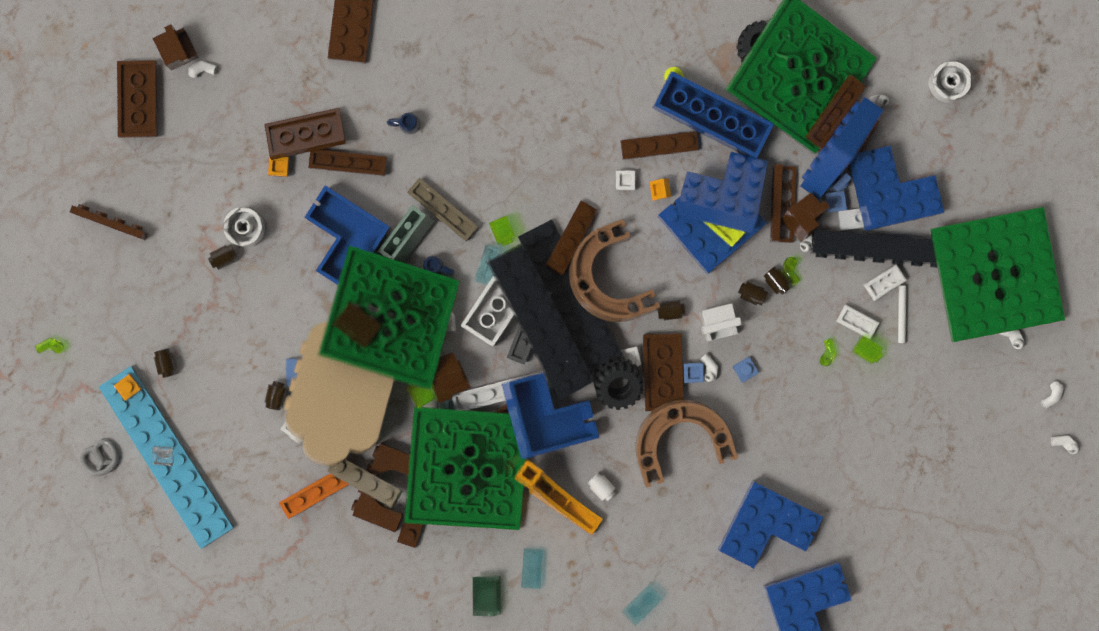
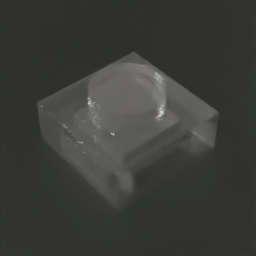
M154 446L152 450L153 465L173 466V447Z

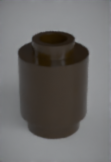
M230 244L209 253L211 257L208 260L212 268L217 267L220 270L235 262L234 260L238 257Z
M775 266L764 275L765 282L776 295L779 293L783 295L791 288L789 286L791 281Z
M747 281L746 284L742 283L738 291L741 294V299L761 306L768 294L763 287Z
M680 300L663 301L662 304H659L658 317L659 319H664V321L682 319V315L685 314V305L680 303Z
M169 348L154 352L155 357L153 358L158 375H162L163 378L173 376L177 368Z
M273 381L272 384H268L264 401L266 408L280 410L281 406L284 405L287 391L284 383Z

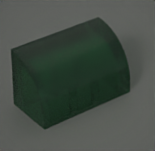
M501 576L473 577V616L500 615Z

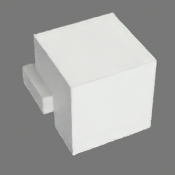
M732 303L700 312L703 324L701 330L702 334L706 335L707 342L738 334L736 326L742 325L740 317L735 318Z

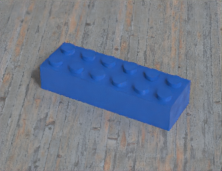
M672 71L669 73L652 109L732 150L755 159L758 157L774 125L772 122Z

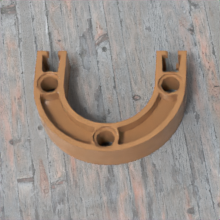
M624 219L598 228L586 236L572 256L569 267L570 285L578 302L592 315L610 322L631 321L655 312L660 308L659 302L652 304L651 307L644 308L642 300L646 298L651 299L656 296L654 290L629 299H614L601 292L593 280L592 263L596 254L604 249L626 242L631 237L629 232L619 237H614L612 230L617 228L619 230L626 226ZM599 235H605L607 242H603ZM579 283H585L588 289L582 290L579 287ZM629 305H634L637 308V312L630 311Z
M681 399L660 405L644 419L636 436L635 452L646 488L651 486V479H647L646 472L656 469L658 474L656 476L657 484L665 482L657 459V443L663 432L677 423L690 422L703 427L709 433L719 464L725 463L724 455H721L720 448L727 445L731 451L729 453L730 459H738L730 431L716 411L701 402ZM671 409H677L678 412L675 416L671 417L668 415ZM719 433H725V438L722 441L716 440ZM645 457H652L651 463L644 464L642 462Z

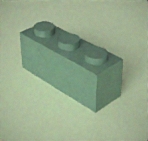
M412 205L378 252L387 258L404 263L434 223V220Z

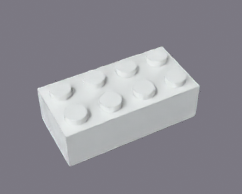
M494 276L461 324L463 328L492 347L495 346L514 317Z

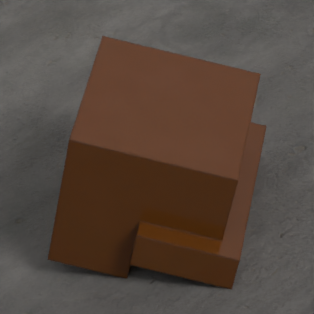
M170 24L164 27L166 32L153 38L165 66L171 71L199 58L184 28L176 31L175 27Z
M809 193L787 210L782 221L798 240L803 242L813 234L812 231L819 226L817 221L822 218L830 206L825 201L820 204L815 196Z
M453 352L439 357L431 386L438 403L453 398V394L471 388L460 361L456 360Z

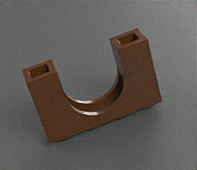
M383 443L375 447L372 454L375 459L373 464L369 463L366 469L367 472L376 477L388 470H395L408 475L409 453ZM358 490L361 494L359 499H355L351 510L354 512L352 516L396 532L404 513L386 507L377 499Z

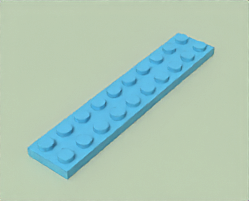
M133 366L100 385L99 389L200 549L233 529L234 526ZM128 374H131L142 390L125 401L114 385Z

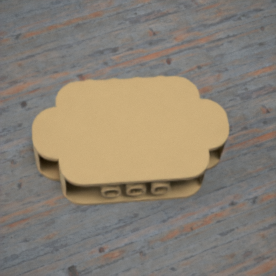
M322 322L313 327L307 341L303 340L300 354L303 357L302 360H297L294 371L298 373L297 378H292L289 388L292 395L291 397L287 396L284 410H287L285 422L288 431L294 437L303 440V451L310 461L324 466H335L340 464L349 452L354 454L364 453L371 449L377 441L394 379L317 356L327 323Z

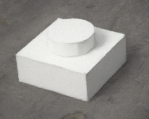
M616 171V190L635 191V171Z

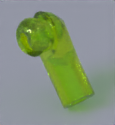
M791 256L785 259L782 272L794 286L800 279L794 273L797 259Z
M47 338L36 344L35 349L39 354L47 349L60 354L64 349V345L59 340Z
M832 338L823 341L825 352L819 359V363L822 366L831 365L837 355Z

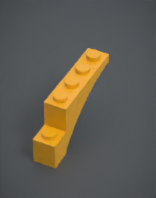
M528 460L514 478L530 489L528 491L530 494L591 536L603 520L573 498L541 469Z

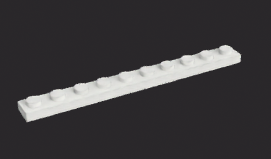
M637 346L621 350L623 355L620 357H625L626 361L630 359L637 366L642 365ZM595 370L590 372L592 378L595 376ZM540 371L453 394L454 408L457 410H470L505 401L501 384L544 372ZM546 377L548 388L551 389L552 387Z

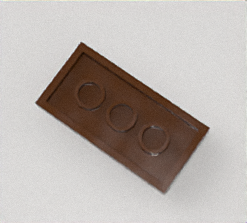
M374 0L334 1L328 59L366 64Z
M155 60L117 61L118 138L157 137V61Z
M339 108L264 124L271 160L346 144Z
M681 333L643 335L645 411H653L664 403L684 399Z

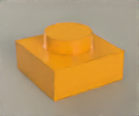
M269 156L268 175L288 177L289 157L271 160Z
M669 178L649 182L652 201L671 197Z
M128 374L114 385L125 401L142 390L131 374Z

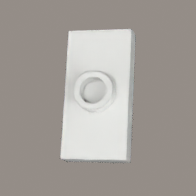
M860 209L838 211L840 231L864 228Z
M896 264L863 286L872 300L875 301L907 280Z
M844 305L836 320L837 323L869 340L879 325V322L847 305Z

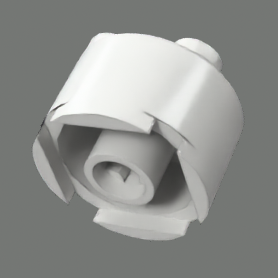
M945 62L932 72L928 86L932 95L945 103L954 102L963 97L971 87V75L968 68L960 62ZM949 79L953 80L951 85L947 83Z
M236 208L225 217L224 234L233 244L247 248L256 245L262 239L265 225L262 217L249 208ZM242 224L247 225L246 231L242 230Z

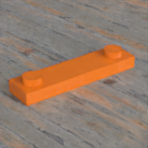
M328 474L282 500L279 504L287 518L290 519L349 484L332 474Z

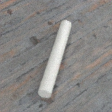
M904 285L899 286L898 343H906V286Z

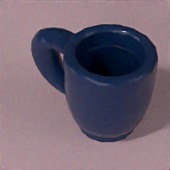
M410 112L404 113L399 119H388L386 122L388 126L400 127L402 132L409 135L416 133L420 127L418 117Z
M429 256L423 262L424 270L437 274L445 273L451 276L455 274V270L444 266L441 258L437 256Z

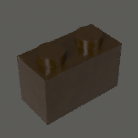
M349 302L333 325L365 348L381 325L378 324L379 321L375 317L368 316L362 312L363 309L359 305Z

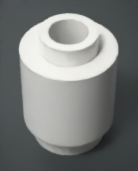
M599 472L588 481L589 488L601 501L604 499L608 501L615 495L614 485Z

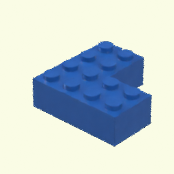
M866 97L860 103L856 101L850 110L852 114L848 112L842 120L844 125L840 124L835 130L834 135L836 137L832 136L829 139L826 147L822 148L818 157L814 158L810 167L802 176L804 181L800 187L812 193L817 199L821 198L852 160L884 111Z
M891 146L856 153L849 162L865 231L944 213L936 175L899 183Z
M730 152L723 180L687 171L676 215L752 233L757 221L768 161Z
M325 185L316 198V201L321 203L320 206L313 203L304 218L336 238L316 271L338 285L348 247L353 246L376 254L392 228Z
M680 197L674 201L675 206L670 204L657 216L706 274L711 272L767 224L758 213L753 232H745L730 247L703 221L676 215Z
M544 373L501 384L521 459L599 438L595 421L584 423V420L594 417L590 401L554 410Z
M752 481L718 550L754 569L771 534L806 552L814 537L811 535V532L816 533L823 517Z
M837 561L763 585L778 631H821L815 612L851 601L846 583L841 582L845 579L840 564Z

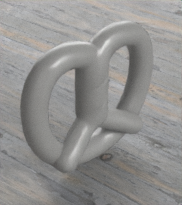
M107 439L97 441L93 447H88L80 454L81 465L86 472L93 476L108 474L118 464V453L115 445ZM107 445L112 453V460L104 459L99 450L100 446ZM89 453H92L98 462L96 470L92 469L86 462V456Z

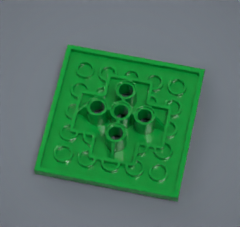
M782 0L725 90L764 119L772 122L775 127L811 153L816 154L819 148L805 136L849 75H853L858 81L862 82L877 58L801 0ZM815 54H816V58H817V61H816V62H814V55H815ZM790 59H791V63H792V67H791V68H790L789 65H788V62H789ZM805 69L807 74L806 78H804L803 72L805 71ZM819 81H820V84H821V88H820V89L818 88V82H819ZM794 86L797 91L795 95L793 94Z
M1044 207L930 229L951 342H959L1065 320ZM990 251H993L995 254L993 261H990L988 258ZM1012 266H1015L1017 269L1015 276H1012L1010 273ZM993 270H996L998 272V278L996 280L992 278ZM975 273H977L980 276V280L977 284L973 281V276ZM998 288L1002 292V296L999 299L995 295Z
M349 246L317 356L430 390L460 281ZM392 294L399 295L400 301L394 300ZM349 302L359 305L363 309L362 312L368 316L375 317L379 321L378 324L381 325L365 348L333 325ZM374 306L377 313L370 312L368 307ZM387 312L394 313L395 319L389 318ZM406 318H411L414 325L408 324ZM382 330L389 331L390 337H385Z
M414 407L404 523L520 530L524 485L514 478L526 462V458L521 459L509 413ZM474 446V453L466 455V447ZM447 464H453L454 466L451 473L444 472V467ZM471 465L473 471L470 474H464V467ZM487 466L491 467V474L488 476L483 475V469ZM464 485H471L469 493H462Z

